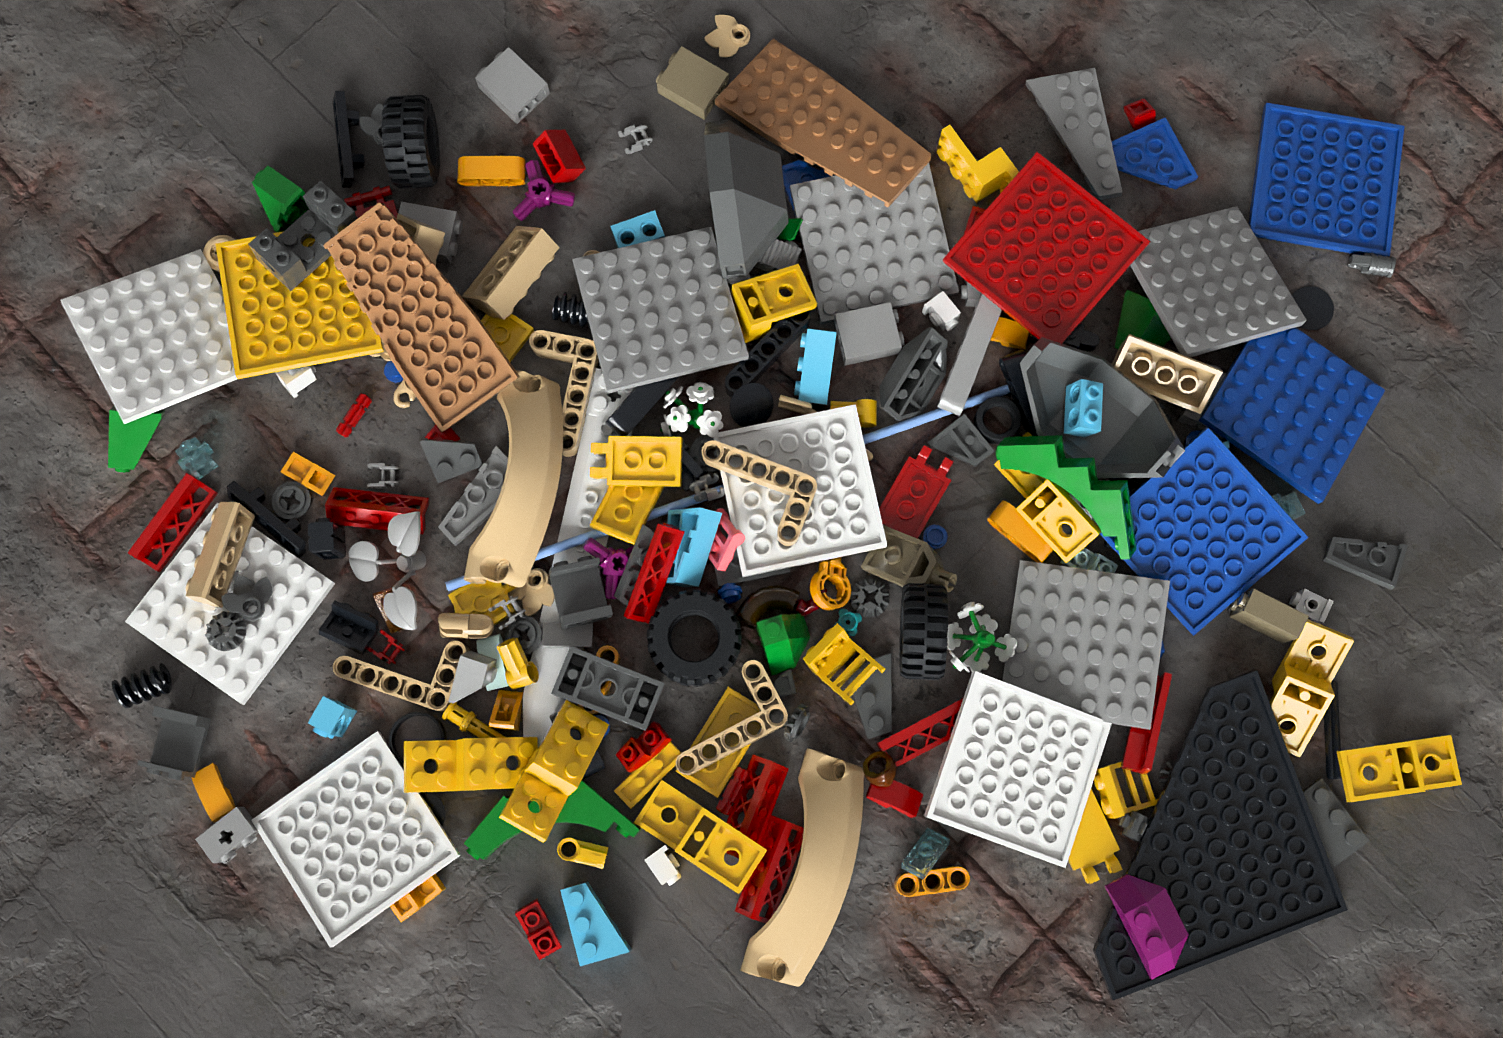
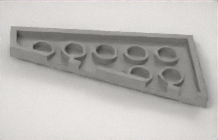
M1095 68L1026 80L1027 88L1035 96L1039 107H1042L1050 125L1064 147L1072 155L1075 165L1079 166L1084 174V179L1096 198L1104 200L1121 197L1123 193Z

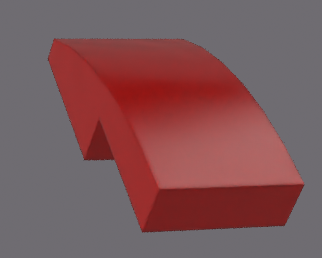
M653 721L638 739L631 737L616 753V756L626 770L631 773L655 757L672 739L659 723Z
M893 780L892 784L888 787H880L870 783L866 798L885 808L892 807L913 818L917 816L924 794Z
M538 899L515 911V915L527 934V939L539 960L562 948L560 940Z

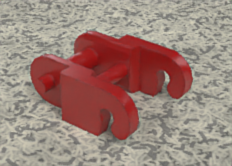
M380 630V633L388 638L389 643L379 653L370 647L367 650L382 660L388 659V664L391 662L396 664L394 661L400 650L405 651L402 648L403 644H396L398 640ZM394 645L396 648L391 656L385 655L390 646Z

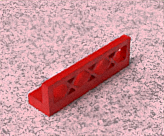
M186 473L131 547L128 554L160 573L218 493L189 473ZM199 487L209 493L204 501L195 503L194 494ZM191 508L192 517L190 520L180 523L179 514L182 510ZM176 528V539L173 542L166 543L165 533L169 529ZM161 548L163 557L155 564L148 557L154 549Z
M333 487L325 503L326 518H330L331 522L337 523V525L388 531L389 522L394 516L419 511L421 520L420 534L423 535L426 529L425 513L429 506V498ZM337 496L348 497L345 500H336ZM365 499H367V500H372V501L369 502V503H362V502H360V501L365 500ZM388 502L396 503L392 506L384 505ZM411 505L421 506L420 509L409 508Z
M665 522L657 524L624 617L649 623L651 616H654L685 531Z
M1164 672L1161 676H1157L1151 729L1129 727L1121 768L1144 775L1152 770L1172 674Z
M963 699L877 743L879 750L887 753L886 750L893 746L904 748L902 759L895 762L896 767L948 741L951 736V727L955 725L953 724L955 714L959 712ZM951 716L949 723L943 721L944 719ZM937 723L948 726L946 735L942 738L931 735L933 726ZM929 728L928 734L922 733L923 730ZM916 734L926 737L924 747L920 750L909 747L912 736ZM908 739V740H907V743H906V746H905V745H902V744H899V743L903 742L904 740ZM929 739L936 740L935 742L928 745ZM908 750L914 752V753H912V754L906 756Z
M752 755L747 768L750 775L747 781L743 782L744 787L733 804L726 823L760 845L789 768ZM759 762L765 764L761 775L756 777L755 771ZM753 787V797L747 801L746 794ZM744 811V820L742 823L738 824V815L739 813ZM729 850L726 852L729 855L739 858V854L735 850Z
M770 816L760 843L767 851L745 884L735 908L736 912L765 924L773 916L780 904L801 848L803 827L778 817ZM794 829L797 833L794 841L789 844L788 838L791 830ZM786 854L787 860L785 865L780 868V859ZM777 878L778 884L776 889L771 892L770 885ZM768 903L769 907L765 917L760 916L762 906Z

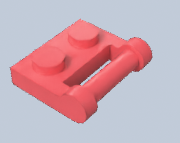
M719 508L716 512H721L722 516L708 558L717 570L726 571L733 559L737 546L744 542L745 536L731 523L725 509ZM721 525L729 535L727 539L720 530Z

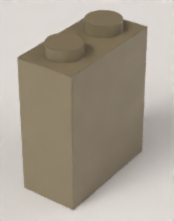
M681 46L677 53L674 52L671 55L668 67L665 71L662 70L656 79L658 93L705 120L715 106V99L729 85V73Z
M1256 589L1242 593L1229 607L1232 610L1230 618L1282 644L1298 639L1309 617Z

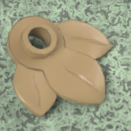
M715 15V23L718 29L705 36V41L713 48H719L720 57L735 55L739 47L747 45L750 41L749 29L742 24H738L736 19L729 15ZM742 35L743 38L737 39L735 36Z
M540 568L530 571L524 586L509 592V597L513 596L514 598L518 596L517 600H522L526 616L536 614L541 609L542 604L551 607L555 599L552 586L549 584V575ZM541 577L540 583L536 585V579Z

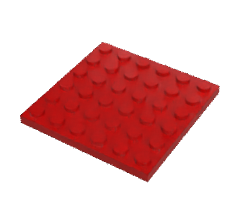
M1036 152L943 258V262L1037 339L1043 337L1063 344L1144 251L1150 241L1041 154Z

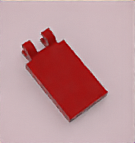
M925 445L916 460L910 456L908 457L879 508L884 526L917 539L951 482V479L945 476L954 462L945 457L939 469L925 463L932 452V449Z

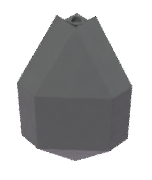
M729 119L707 122L704 131L706 162L723 279L743 277L749 274L789 223L780 153Z
M1041 337L1020 362L1037 435H1062L1066 458H1095L1097 478H1161L1166 475L1170 467L1186 451L1157 400L1101 356ZM1080 379L1103 383L1101 431L1088 437L1064 434L1066 386Z

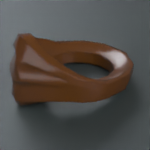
M878 751L870 754L865 759L863 772L870 783L880 787H888L896 776V764L890 755ZM876 758H884L887 762L885 765L886 769L878 774L870 772L869 764Z

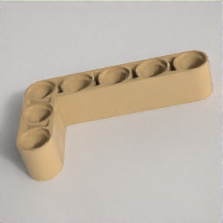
M537 330L529 338L531 348L537 356L573 363L562 408L563 441L566 439L573 440V445L570 448H563L562 455L572 457L579 449L594 375L599 363L593 340ZM539 340L547 341L544 347H536V343ZM564 344L571 346L567 352L559 351V348ZM586 349L594 350V353L589 357L582 355ZM582 371L589 373L586 379L580 380L577 378V375ZM575 394L584 395L583 400L580 402H573L572 397ZM575 416L579 418L575 425L567 424V420L570 417Z
M715 440L706 442L702 447V457L707 465L790 496L778 527L777 538L784 546L794 545L799 539L816 494L817 482L814 477ZM715 448L719 450L720 455L715 459H710L706 455L709 449ZM733 457H739L743 460V464L740 467H733L729 464V461ZM755 466H763L766 469V473L762 476H756L752 472ZM779 474H785L789 477V482L781 485L777 483L775 478ZM807 482L811 484L812 491L803 493L799 490V485ZM794 505H800L804 513L801 516H794L791 514L790 508ZM785 528L793 529L795 532L794 538H783L782 530Z
M460 641L449 642L444 648L431 685L349 656L338 657L333 663V672L336 676L435 711L444 712L450 704L448 701L459 659L452 658V651L456 647H461L464 654L469 651V648ZM346 662H350L352 669L348 674L344 675L342 666ZM373 669L375 678L367 683L365 674ZM452 670L454 673L453 680L445 683L443 681L444 673ZM396 677L399 682L395 690L391 691L388 688V682ZM419 685L422 693L418 698L414 699L411 695V690ZM443 693L445 702L437 707L434 699L436 695Z
M747 661L742 667V677L760 712L678 755L676 768L680 773L692 775L785 725L788 717L787 710L759 661ZM750 666H756L760 670V675L755 679H751L746 675V670ZM761 688H767L771 691L772 697L769 700L762 701L758 698L757 693ZM773 710L781 711L783 720L780 723L771 722L769 719L770 712ZM750 722H758L761 725V732L759 734L751 735L748 733L747 726ZM730 733H734L739 737V743L735 747H729L725 744V737ZM707 745H713L717 749V754L712 759H707L703 756V749ZM684 757L694 759V767L689 771H684L680 766V762Z

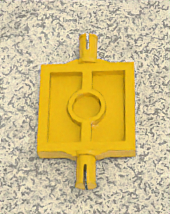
M486 580L485 584L471 583L462 586L448 596L454 605L455 613L487 615L492 619L493 625H496L509 616L501 606L491 612L488 609L502 600L509 601L508 593L518 587ZM511 603L507 605L511 614L516 613Z

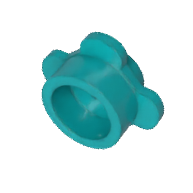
M841 609L838 612V622L834 626L838 623L849 636H855L858 632L856 629L857 625L862 620L861 615L848 612L847 609Z

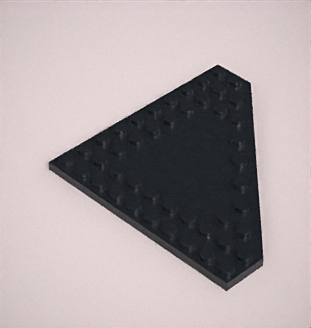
M1257 670L1207 687L1126 872L1128 875L1166 889L1188 933L1176 966L1170 971L1150 979L1114 904H1112L1093 947V952L1109 996L1113 1001L1348 910Z

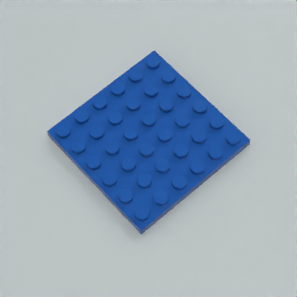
M1266 102L1263 107L1248 222L1255 236L1357 255L1374 253L1375 255L1379 254L1390 257L1405 126Z
M1295 327L1246 341L1198 421L1319 504L1324 501L1384 394L1385 389Z
M1208 427L1184 446L1186 451L1170 467L1164 477L1148 478L1129 495L1137 549L1130 559H1123L1139 577L1170 581L1167 608L1193 636L1308 538ZM1101 532L1100 535L1119 554V550L1115 548L1116 536H1103Z

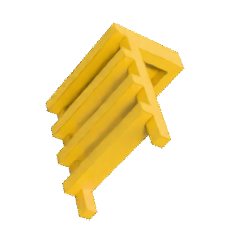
M838 623L833 628L828 629L823 638L815 646H812L803 658L810 670L850 705L854 703L850 696L876 669L881 673L885 671L882 665L849 638L844 628ZM857 651L860 655L832 682L830 678ZM867 660L870 664L842 691L840 687Z
M1122 761L1097 768L1094 784L1099 791L1101 806L1107 818H1119L1132 811L1157 804L1158 799L1154 797L1147 774L1139 773L1148 802L1141 804L1131 771L1123 769L1134 806L1127 808L1115 772L1116 768L1121 767Z

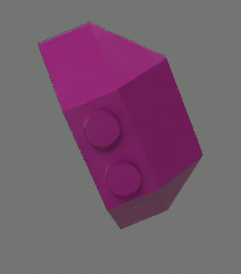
M1128 874L1104 885L1150 979H1154L1175 968L1188 933L1166 889Z

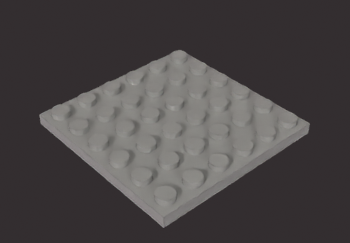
M929 163L890 207L884 206L885 202L874 196L871 199L864 195L865 191L855 185L852 187L846 185L845 180L837 175L790 185L789 188L796 218L803 219L799 232L814 298L817 302L820 324L834 321L835 314L889 302H891L892 308L929 301L942 291L947 296L959 293L954 270L943 262V258L949 252V247Z
M1238 206L1138 231L1150 243L1130 266L1180 354L1194 357L1302 326L1306 322L1305 316Z
M712 227L572 259L608 394L749 359L727 279L722 277L718 248Z
M1020 560L1009 632L1012 638L1017 639V646L1014 656L1009 657L1005 662L1002 681L1103 719V722L1150 730L1170 581Z

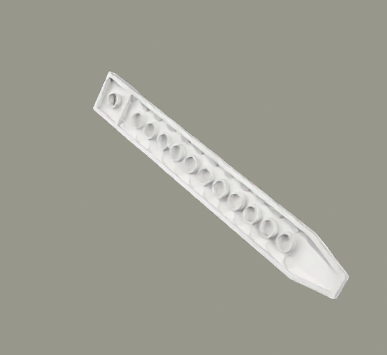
M596 368L558 542L595 530L591 528L590 523L609 485H607V478L593 479V477H590V467L605 468L606 454L595 455L591 453V443H608L609 436H619L605 422L636 388L618 391L621 399L617 398L615 402H612L611 397L607 393L602 371L599 368ZM609 535L598 538L596 541L607 547ZM584 544L556 553L553 564L561 561H568V564L575 563L581 557L592 555L583 549ZM598 566L601 575L602 567ZM555 599L551 607L543 605L539 625L542 628L543 622L560 623ZM542 640L539 643V648L532 652L531 662L537 667L539 679L536 683L525 686L522 697L523 737H537L538 747L542 744L552 725L549 716L559 711L565 699L552 695L551 692L569 651V648L542 647Z

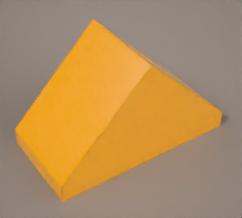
M498 691L489 720V727L519 731L523 692Z

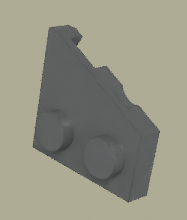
M965 414L928 442L930 447L974 467L978 466L995 452Z
M420 439L421 446L437 483L477 469L483 465L474 442Z

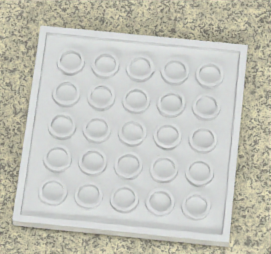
M201 249L61 299L63 308L124 424L238 379L235 375L223 290Z
M856 404L718 432V435L713 437L715 441L814 477L817 482L816 494L798 541L792 546H784L778 541L777 531L790 496L720 470L731 523L745 536L744 542L736 548L742 577L887 547ZM716 449V453H717V457H718V456L720 455V452H719V450ZM733 457L729 464L733 467H740L743 464V460L739 457ZM758 465L753 468L752 472L756 476H762L766 473V469ZM779 474L775 478L777 483L781 485L789 482V477L785 474ZM804 482L799 485V490L803 493H809L812 491V486ZM794 505L790 508V512L794 516H801L804 513L800 505ZM785 528L781 532L785 539H792L795 536V532L791 528Z
M217 503L125 622L240 704L245 705L335 583L251 526L227 594L233 593L234 582L238 575H242L250 579L254 584L267 577L272 586V595L264 604L265 612L258 620L248 621L240 613H236L246 624V636L237 648L230 651H220L213 648L205 636L207 631L206 624L212 620V616L218 615L222 611H230L224 605L222 608L194 601L185 595L187 593L186 584L194 574L195 560L198 555H201L204 546L203 538L206 532L210 530L213 511L219 505ZM250 606L248 612H255L257 606ZM220 624L222 630L220 636L225 635L231 638L228 632L230 626L226 627Z
M972 671L924 817L1066 868L1112 723L1103 722V719L977 671Z
M379 731L372 734L251 820L329 947L336 946L460 856V853L420 792L404 793V768L390 750V746Z

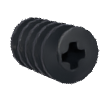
M564 292L561 298L558 295L556 296L552 310L553 320L556 321L561 316L563 323H566L570 318L572 325L577 324L578 321L581 327H585L587 323L589 325L583 299L577 302V296L573 294L572 298L568 300L567 292Z
M159 663L160 671H158L155 666H151L150 675L143 669L140 671L141 678L136 673H132L131 682L124 676L121 678L122 685L117 680H113L111 683L112 690L118 702L123 707L130 708L133 704H141L143 700L149 701L152 697H160L162 693H170L172 690V680L167 667L163 663Z

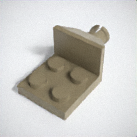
M884 525L887 547L869 551L861 565L864 571L902 587L907 583L942 584L947 588V592H951L954 587L948 584L956 585L957 575L944 570L940 556L927 542Z

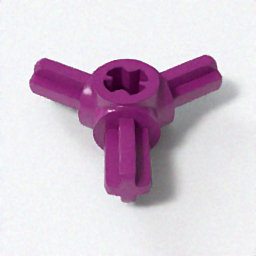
M529 160L525 164L530 180L527 184L529 190L525 193L526 198L513 210V214L518 220L523 221L536 207L540 209L541 207L551 206L552 203L573 206L575 194L555 189L554 185L549 184L548 179L543 177L537 160Z
M590 537L584 543L583 549L593 557H599V566L602 567L603 574L606 575L605 597L616 599L614 594L634 545L625 550L622 548L615 550L612 547L607 549ZM613 559H615V562L617 563L616 567H614V563L612 562Z

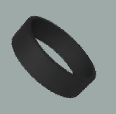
M412 712L402 716L395 722L390 731L389 746L391 752L400 763L404 764V760L400 757L395 747V736L400 725L411 717L427 716L439 727L441 740H447L444 726L437 718L423 712ZM431 759L425 762L424 767L435 763V761Z

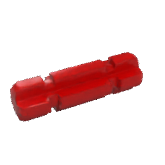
M363 393L359 394L355 400L357 403H353L344 416V422H340L336 428L337 433L343 437H349L353 431L351 428L357 425L365 413L364 409L368 408L372 402L371 398Z
M741 767L736 768L733 774L735 776L734 779H730L722 795L724 798L719 801L716 807L719 812L725 815L730 814L733 808L731 806L732 803L736 802L744 787L743 782H746L750 775L747 770Z

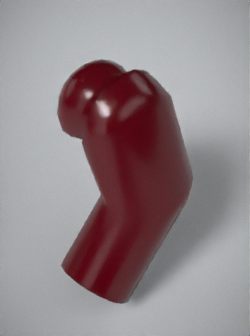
M824 588L821 590V593L825 592L827 594V589ZM812 597L806 602L803 599L797 600L794 605V609L804 616L820 608Z

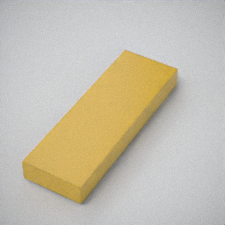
M670 742L650 761L633 771L614 792L632 809L676 766V759L682 752Z

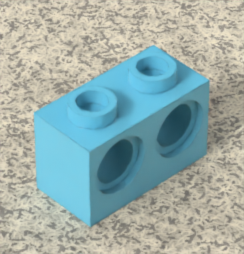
M655 210L611 226L617 248L665 237ZM654 230L656 233L653 236H646L645 232ZM625 238L634 239L631 244L622 243Z
M1080 379L1066 386L1064 434L1088 437L1101 431L1103 383Z
M323 696L308 724L314 726L313 732L325 738L343 737L357 711L336 699Z

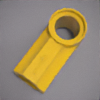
M860 399L856 402H830V409L856 404L860 426L863 428L877 426V401Z
M518 638L507 639L496 647L507 669L505 675L509 687L517 689L538 681L537 667L533 662H528Z
M565 838L559 842L557 852L561 859L603 869L609 847L574 838ZM566 842H572L576 846V852L571 857L565 856L562 852V846Z

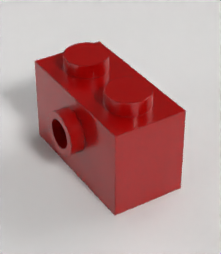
M565 129L544 130L534 141L533 146L553 183L574 182L586 169Z

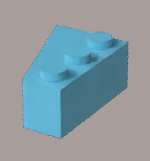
M808 328L807 333H802L800 347H804L805 352L804 357H799L797 371L802 372L801 381H796L794 395H799L798 400L827 405L836 331Z
M704 508L668 511L667 523L685 531L666 584L681 587H699L722 516L721 512Z
M589 882L560 890L580 966L625 954L632 950Z

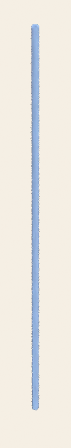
M1007 384L969 397L964 409L981 404L988 398L1009 394L1010 391ZM941 408L864 434V444L953 413ZM723 484L714 488H716L717 491L720 492L719 488L723 487ZM694 494L654 508L647 521L668 514L669 510L683 509L700 502L694 500ZM595 529L539 549L535 561L584 544L590 537L596 540L608 534ZM464 576L445 582L448 591L471 584L464 580Z

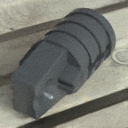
M1374 253L1353 254L1349 258L1348 267L1361 270L1360 273L1391 278L1395 269L1396 258L1379 254L1375 255Z

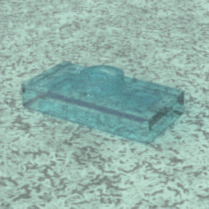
M927 828L901 863L902 869L924 880L948 847L950 839Z

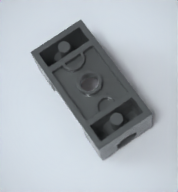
M319 181L303 195L309 210L282 234L276 237L266 228L248 244L257 260L290 291L331 256L328 249L324 248V244L357 219L355 211L322 181ZM307 238L315 239V243L310 247L303 246V242Z
M570 646L551 694L646 731L665 683ZM605 681L613 682L616 687L614 694L610 696L604 695L601 692L602 683Z

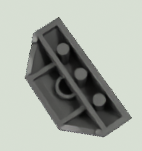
M932 327L927 328L903 346L880 384L881 408L897 421L922 414L946 375V348L948 341Z

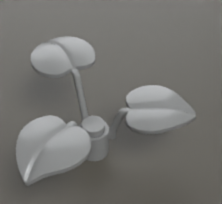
M419 511L394 516L389 522V541L392 545L397 546V552L402 553L398 558L378 560L379 550L370 541L357 542L349 550L350 566L355 576L361 581L368 582L374 580L379 573L378 564L397 563V567L401 571L408 572L392 587L393 592L387 593L384 596L383 602L388 619L396 626L408 630L417 629V601L412 590L401 585L411 576L416 575V570L423 569L426 565L425 554L417 550L421 532Z

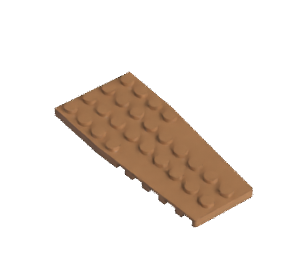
M772 39L715 99L716 106L768 141L793 155L797 153L803 156L804 161L811 165L817 164L824 168V172L830 176L837 175L845 180L846 185L850 187L855 185L865 191L864 195L871 199L874 196L885 202L884 206L890 207L931 160V153L826 72L775 39Z
M384 203L376 204L324 244V248L328 249L333 257L337 270L342 272L348 282L346 285L349 290L353 291L358 299L361 310L367 314L373 324L371 326L376 335H379L385 344L383 347L398 372L441 432L452 427L520 378L478 316Z

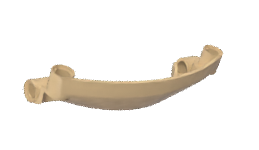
M516 370L520 378L497 394V400L505 413L509 431V456L506 474L492 514L479 536L469 548L464 580L475 584H485L486 580L494 583L503 582L520 588L527 582L528 575L544 539L556 498L563 451V413L558 383L541 375H531L525 371Z
M808 748L806 749L798 776L804 807V832L797 868L789 889L773 916L749 939L740 971L750 975L792 986L802 985L836 922L854 868L863 811V768Z

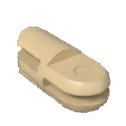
M442 613L438 617L440 636L442 638L484 639L489 637L494 630L493 621L487 615Z

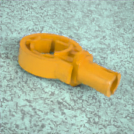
M841 557L819 563V571L813 575L810 582L812 599L816 605L824 610L831 611L845 606L851 596V585L846 576L847 568L841 563ZM826 580H829L836 586V599L829 598L825 592L821 593Z

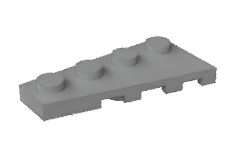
M497 446L491 452L492 454L486 463L484 462L480 467L474 480L468 484L459 501H456L439 525V529L455 546L491 516L497 503L508 463V458Z

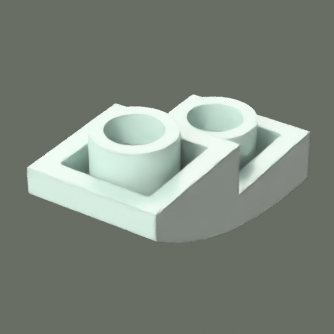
M1085 547L1067 563L1063 559L1060 562L1066 567L1115 573L1118 567L1117 564L1103 555L1093 553Z
M501 634L476 641L479 654L497 659L495 665L497 674L494 681L486 685L487 691L509 686L505 675L507 669L496 648L503 642Z

